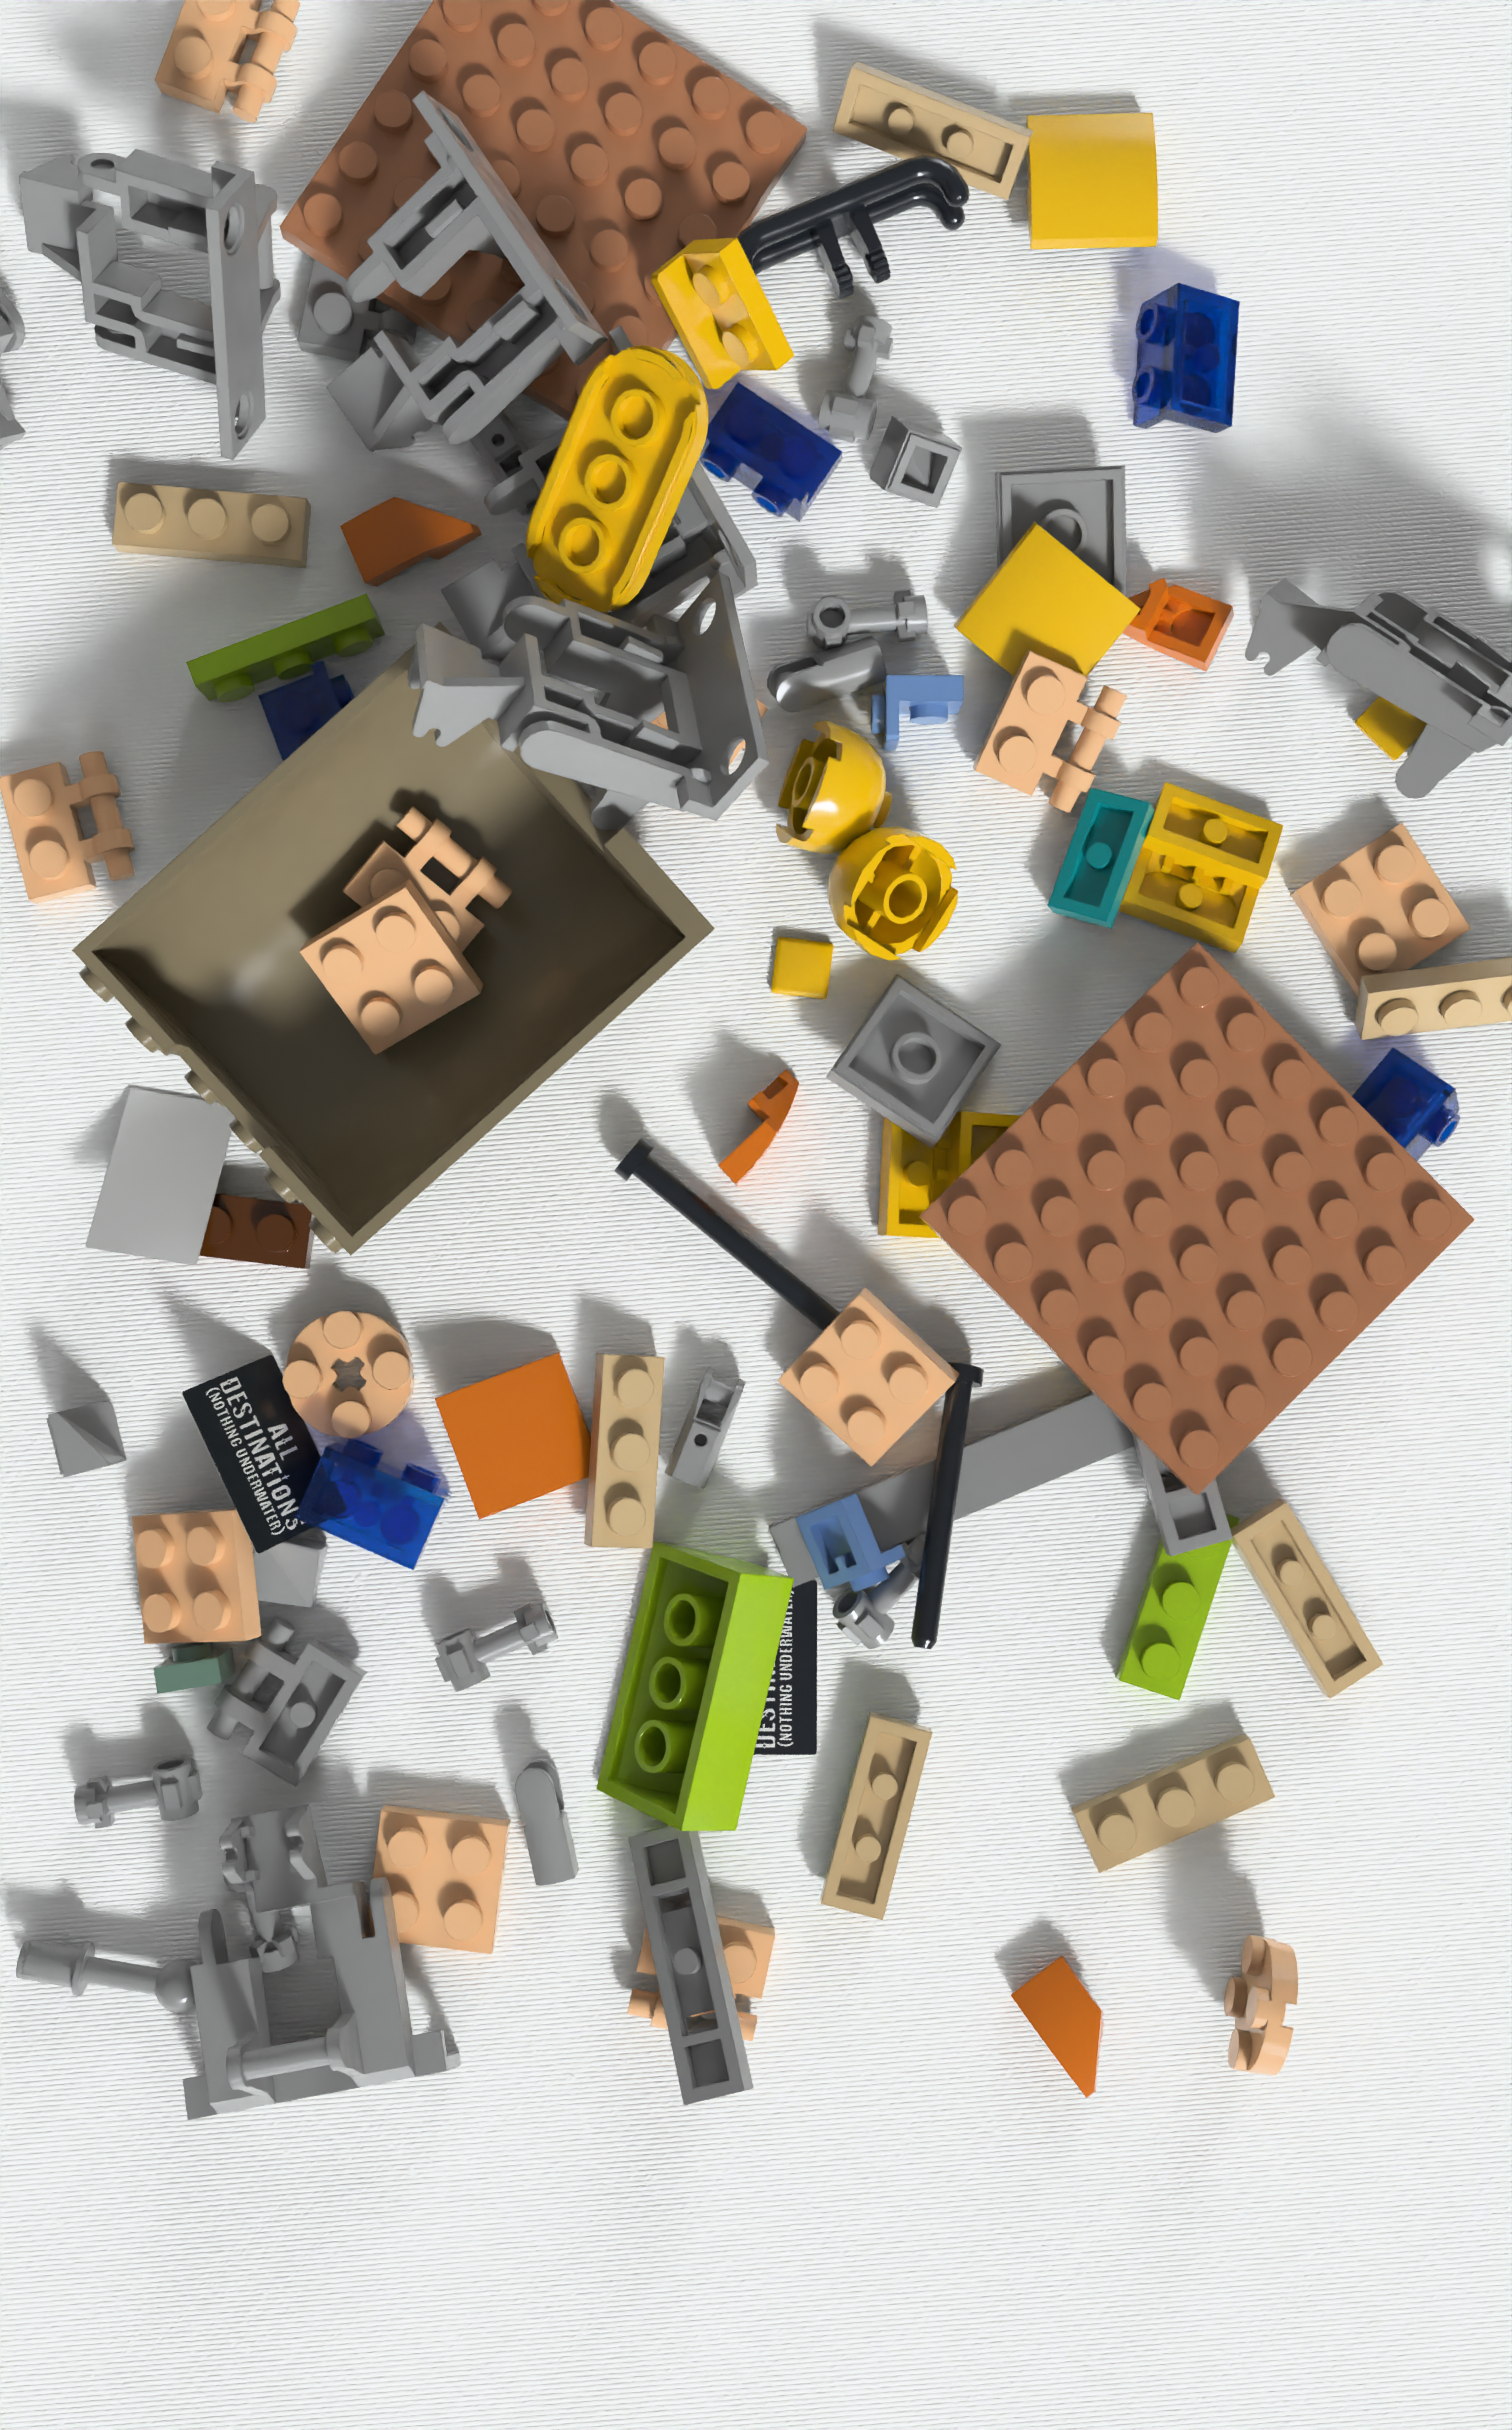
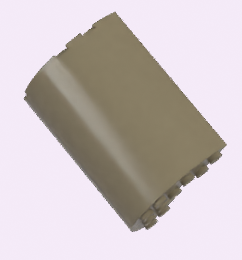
M441 621L434 626V628L453 636ZM415 644L72 950L86 965L78 973L91 990L106 1003L113 997L120 1002L132 1016L125 1022L126 1027L146 1049L152 1053L159 1050L166 1056L169 1054L178 1055L191 1068L184 1077L192 1088L210 1105L217 1101L220 1105L225 1106L236 1117L229 1124L235 1135L255 1154L262 1150L258 1155L270 1167L263 1173L270 1186L288 1203L291 1204L295 1199L302 1202L315 1216L308 1224L314 1234L332 1252L337 1253L340 1249L344 1248L350 1256L715 929L625 827L621 830H603L593 824L590 815L592 799L575 780L530 767L523 761L519 745L513 752L501 747L498 721L488 717L445 747L436 745L435 728L429 729L424 737H415L412 731V720L421 687L419 689L409 688L407 679ZM413 806L431 822L438 818L452 830L449 837L475 859L483 856L497 868L494 875L513 891L497 910L480 895H476L465 908L484 924V927L462 952L484 984L481 993L375 1055L299 951L305 942L362 908L345 894L342 889L382 840L401 856H404L412 847L415 841L396 825ZM433 856L420 870L447 894L460 880Z

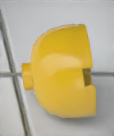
M818 721L813 728L821 732L815 742L803 738L787 770L778 802L779 807L789 809L787 826L776 823V834L779 842L810 852L833 854L842 852L852 840L870 831L872 827L880 828L888 816L892 796L890 792L885 791L886 772L882 759L868 740L848 728L829 721Z
M898 826L883 827L864 833L852 840L837 856L829 875L828 901L835 924L859 948L871 955L889 961L901 959L896 954H903L910 949H914L917 952L923 951L931 946L947 928L957 905L958 890L951 887L952 874L950 868L957 871L953 857L941 843L907 828Z

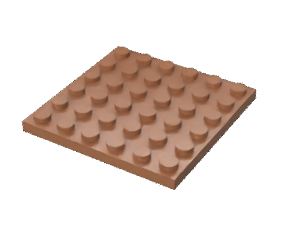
M433 0L279 227L284 240L348 280L349 276L373 253L367 240L441 168L424 142L433 130L412 101L419 93L424 91L460 118L608 337V340L580 366L574 364L567 352L564 351L522 391L569 422L582 387L590 372L609 355H614L609 335L611 330L621 325L632 346L644 345L663 350L669 348L678 333L651 282V275L694 240L737 238L741 231L749 227L805 142L807 127L610 0ZM468 250L422 297L405 290L395 279L384 292L375 298L395 311H399L409 320L440 340L445 341L451 336L464 343L525 284L507 258L503 259L493 254Z
M1198 942L919 1216L1195 1495H1199L1475 1220Z

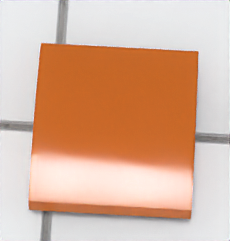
M560 1352L435 1398L479 1520L588 1478L591 1435Z

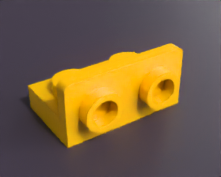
M738 238L694 240L651 275V282L707 389H719L740 370L777 371L794 357L793 351Z

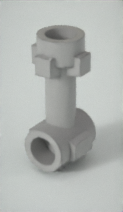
M859 315L856 317L853 329L847 328L843 345L844 349L850 350L853 353L842 391L826 390L818 416V428L828 430L829 437L852 443H854L856 437L865 440L870 438L876 419L877 401L865 398L877 358L890 359L894 345L893 338H890L892 326L883 319L870 315Z
M910 590L894 592L892 605L850 609L844 600L836 596L822 597L815 606L813 613L807 615V637L812 638L813 642L825 651L840 647L846 642L848 635L895 630L899 642L915 641L916 635L927 634L926 600L924 595L911 596Z
M918 1536L909 1545L905 1541L901 1544L906 1557L899 1559L900 1563L888 1574L889 1578L880 1582L868 1595L863 1590L854 1592L850 1588L835 1602L832 1613L838 1620L836 1625L856 1645L862 1643L868 1649H875L886 1642L892 1634L894 1621L886 1613L919 1581L924 1542Z
M529 1603L515 1609L514 1614L517 1622L475 1640L471 1629L468 1628L437 1642L435 1646L439 1656L435 1658V1661L444 1681L448 1682L451 1680L455 1692H458L490 1677V1672L486 1666L488 1662L524 1646H528L533 1656L549 1648L548 1643L558 1639V1633L545 1604L542 1603L532 1608Z
M181 1757L165 1760L154 1765L151 1768L153 1780L113 1787L109 1786L106 1775L89 1778L86 1783L87 1785L77 1786L75 1789L74 1807L77 1820L80 1825L94 1823L95 1829L110 1827L115 1821L114 1813L157 1805L161 1820L175 1821L190 1817L199 1811L198 1800L203 1795L198 1770L192 1771L189 1758Z
M223 1875L228 1890L244 1892L246 1894L258 1933L254 1937L255 1943L249 1946L252 1958L260 1957L262 1971L265 1973L276 1972L294 1964L299 1959L296 1943L300 1942L296 1926L286 1925L283 1927L279 1911L256 1913L253 1882L231 1884Z

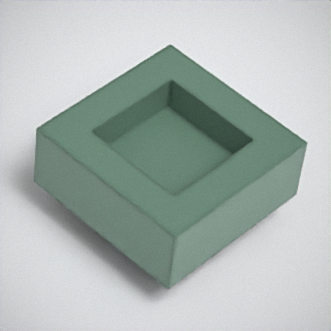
M193 1642L175 1646L172 1648L173 1657H169L153 1668L157 1694L220 1684L236 1672L232 1647L212 1650L211 1642Z

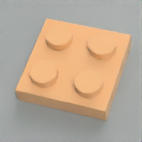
M1403 823L1290 894L1357 999L1361 976L1406 971L1471 929Z
M410 879L308 940L299 951L375 1055L481 993L484 985Z
M864 1287L785 1370L777 1381L872 1467L955 1383L959 1373Z
M235 1508L157 1512L132 1516L144 1644L247 1641L262 1636L253 1546Z
M384 1805L380 1813L372 1879L386 1877L389 1882L399 1943L492 1954L496 1940L510 1820ZM369 1900L368 1912L372 1937H374L375 1930Z

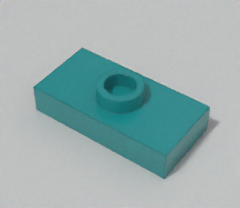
M1090 788L1047 905L1053 913L1112 929L1155 812L1150 802Z

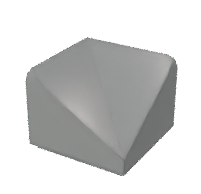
M892 416L869 476L884 491L938 508L962 447L945 434Z
M110 1401L97 1402L48 1414L46 1419L60 1474H63V1477L99 1469L127 1460L114 1407Z
M292 1537L260 1554H257L254 1549L253 1556L258 1601L312 1608L328 1545Z

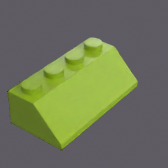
M654 1541L597 1790L679 1831H736L794 1578L751 1562Z

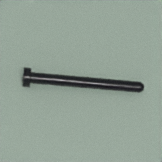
M643 1137L615 1169L614 1172L625 1181H628L632 1175L637 1177L822 1331L840 1313L653 1159L649 1154L655 1147Z
M953 1362L947 1363L959 1373V1376L945 1393L911 1633L914 1647L930 1650L936 1644L971 1391L972 1388L982 1387L984 1369L980 1367Z

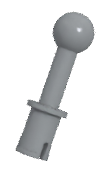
M26 1940L18 1957L16 1967L17 1978L72 1988V1994L76 1996H81L87 1985L93 1984L156 1995L159 2003L172 2012H187L196 2007L190 1966L198 1965V1963L189 1959H177L171 1961L163 1968H156L94 1957L95 1945L90 1942H85L82 1948L35 1940Z

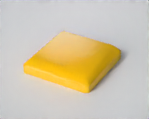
M1380 696L1355 721V725L1393 761L1397 760L1410 747L1427 725V723Z
M778 937L771 992L825 1000L828 994L833 944Z

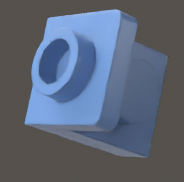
M886 675L883 695H872L871 733L883 734V751H896L899 742V715H910V722L927 725L945 723L948 721V715H958L964 701V675Z
M857 1493L795 1518L824 1590L850 1581L854 1592L875 1585L889 1578L885 1566L906 1557L901 1544L880 1552Z

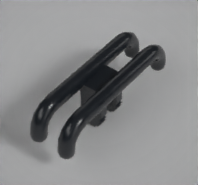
M928 155L908 158L759 220L741 231L737 238L756 276L765 269L817 249L838 298L842 299L854 293L851 270L845 263L838 239L850 234L864 260L868 274L872 277L874 283H881L890 279L891 272L873 224L909 209L922 206L933 210L945 229L950 231L957 230L965 221L962 206L969 200V188L958 169L942 158Z

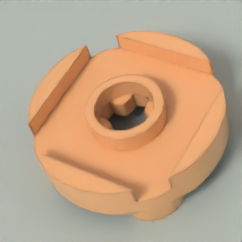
M339 1311L316 1319L301 1331L289 1350L282 1382L290 1396L293 1407L305 1422L327 1435L353 1439L383 1429L403 1412L412 1396L414 1387L412 1353L409 1343L403 1334L388 1320L368 1312ZM357 1357L365 1364L361 1368L360 1375L366 1382L361 1389L349 1385L343 1390L336 1383L339 1373L334 1369L335 1365L340 1359L343 1362L350 1363Z
M1247 1935L1242 1950L1241 1978L1231 1976L1225 1991V2015L1235 2017V2029L1229 2042L1228 2063L1231 2069L1273 2076L1277 2075L1281 2070L1291 2044L1294 2028L1282 2025L1285 2017L1286 2003L1297 2005V1961L1294 1949L1290 1945L1277 1942L1275 1939Z

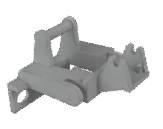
M424 91L419 93L412 101L433 130L424 142L441 168L367 240L373 253L349 276L345 289L356 303H363L380 295L396 279L402 288L422 297L468 250L493 254L503 259L507 258L525 286L464 343L449 336L422 362L406 340L381 330L373 338L380 350L370 347L326 387L357 435L371 452L382 449L409 447L415 442L413 435L418 431L426 432L430 430L433 426L432 422L443 425L442 433L451 445L464 443L486 427L564 351L567 352L574 364L580 366L608 340V337L460 118Z
M135 149L127 158L110 153L88 154L81 157L77 165H75V157L73 155L65 154L28 172L23 171L18 177L28 251L43 254L82 283L85 321L95 324V340L100 348L217 386L221 457L234 460L266 419L262 334L274 306L281 297L280 282L274 277L271 215L277 209L276 191L269 186L255 184L254 171L216 161L211 166V173L139 149ZM97 189L120 196L123 228L208 253L211 306L162 290L160 275L119 262L114 208L91 202L93 200L92 190Z
M621 325L609 332L614 355H617L622 350H628V347H633ZM566 427L518 456L522 470L492 488L484 497V504L490 514L501 515L507 513L538 493L540 494ZM699 460L675 512L680 524L677 525L674 519H672L643 587L628 604L614 612L607 613V615L644 628L653 614L663 616L702 592L718 572L730 578L734 599L758 585L756 560ZM523 542L511 549L517 562L501 571L496 560L493 559L440 590L470 643L481 648L482 658L502 662L516 645V642L508 638L503 627L502 613L508 603L521 596H536L548 600L539 590L533 577L537 573L534 569L532 558L527 557V549Z
M720 572L714 576L677 622L653 614L646 623L647 630L565 598L559 605L536 596H521L513 599L506 605L502 615L504 631L508 638L516 642V645L499 666L483 660L481 648L425 623H421L415 631L416 644L407 673L409 688L419 689L421 687L412 720L413 735L418 738L424 737L429 729L435 728L436 745L445 747L488 717L498 721L501 747L513 752L519 745L521 757L527 765L538 770L593 785L594 799L590 804L591 821L599 829L616 830L623 827L649 802L682 812L687 811L717 821L770 763L730 578ZM716 603L713 620L708 629L700 635L704 616L710 606ZM539 650L544 652L547 674L606 692L600 704H595L594 693L542 675ZM664 711L668 730L651 723ZM745 740L744 757L736 771L729 775V764L734 750Z
M1286 578L1267 591L1259 603L1262 605L1245 651V658L1253 661L1261 652L1268 653L1270 660L1264 667L1266 675H1274L1316 646L1321 650L1316 660L1326 667L1331 664L1337 672L1427 723L1410 755L1396 773L1395 783L1402 795L1413 799L1425 797L1439 781L1474 752L1480 753L1496 744L1503 746L1512 736V659L1494 648L1480 636H1475L1432 607L1427 609L1409 596L1393 590H1388L1378 595L1373 593L1354 610L1323 606L1316 603Z
M306 1804L232 1818L231 1823L219 1838L220 1849L224 1850L226 1862L222 1863L223 1875L231 1884L253 1882L256 1913H272L310 1905L318 1959L333 1957L342 2015L332 2028H328L324 2037L272 2046L260 1957L229 1962L224 1925L217 1909L202 1911L199 1917L198 1930L203 1964L190 1966L205 2075L182 2079L187 2119H197L440 2073L460 2066L459 2052L450 2054L446 2052L443 2030L416 2035L412 2034L393 1898L387 1878L380 1877L370 1881V1908L375 1936L372 1937L364 1882L351 1881L328 1886L313 1826L311 1805Z

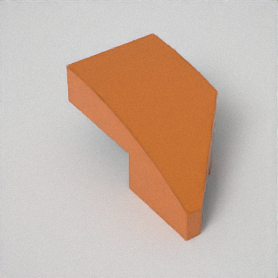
M392 497L340 526L364 583L376 587L426 557L440 560L482 535L477 525L397 497Z
M1165 578L1148 584L1149 590L1128 598L1141 610L1122 634L1167 656L1207 672L1234 617L1233 606L1175 584L1168 587Z
M787 1069L764 1091H760L747 1103V1107L760 1119L762 1124L718 1165L719 1169L735 1186L753 1170L764 1156L789 1114L799 1082Z
M1060 1956L1012 1993L1011 1997L1085 2097L1088 2098L1096 2092L1100 2042L1104 2021L1102 2020L1103 2010L1067 1960Z

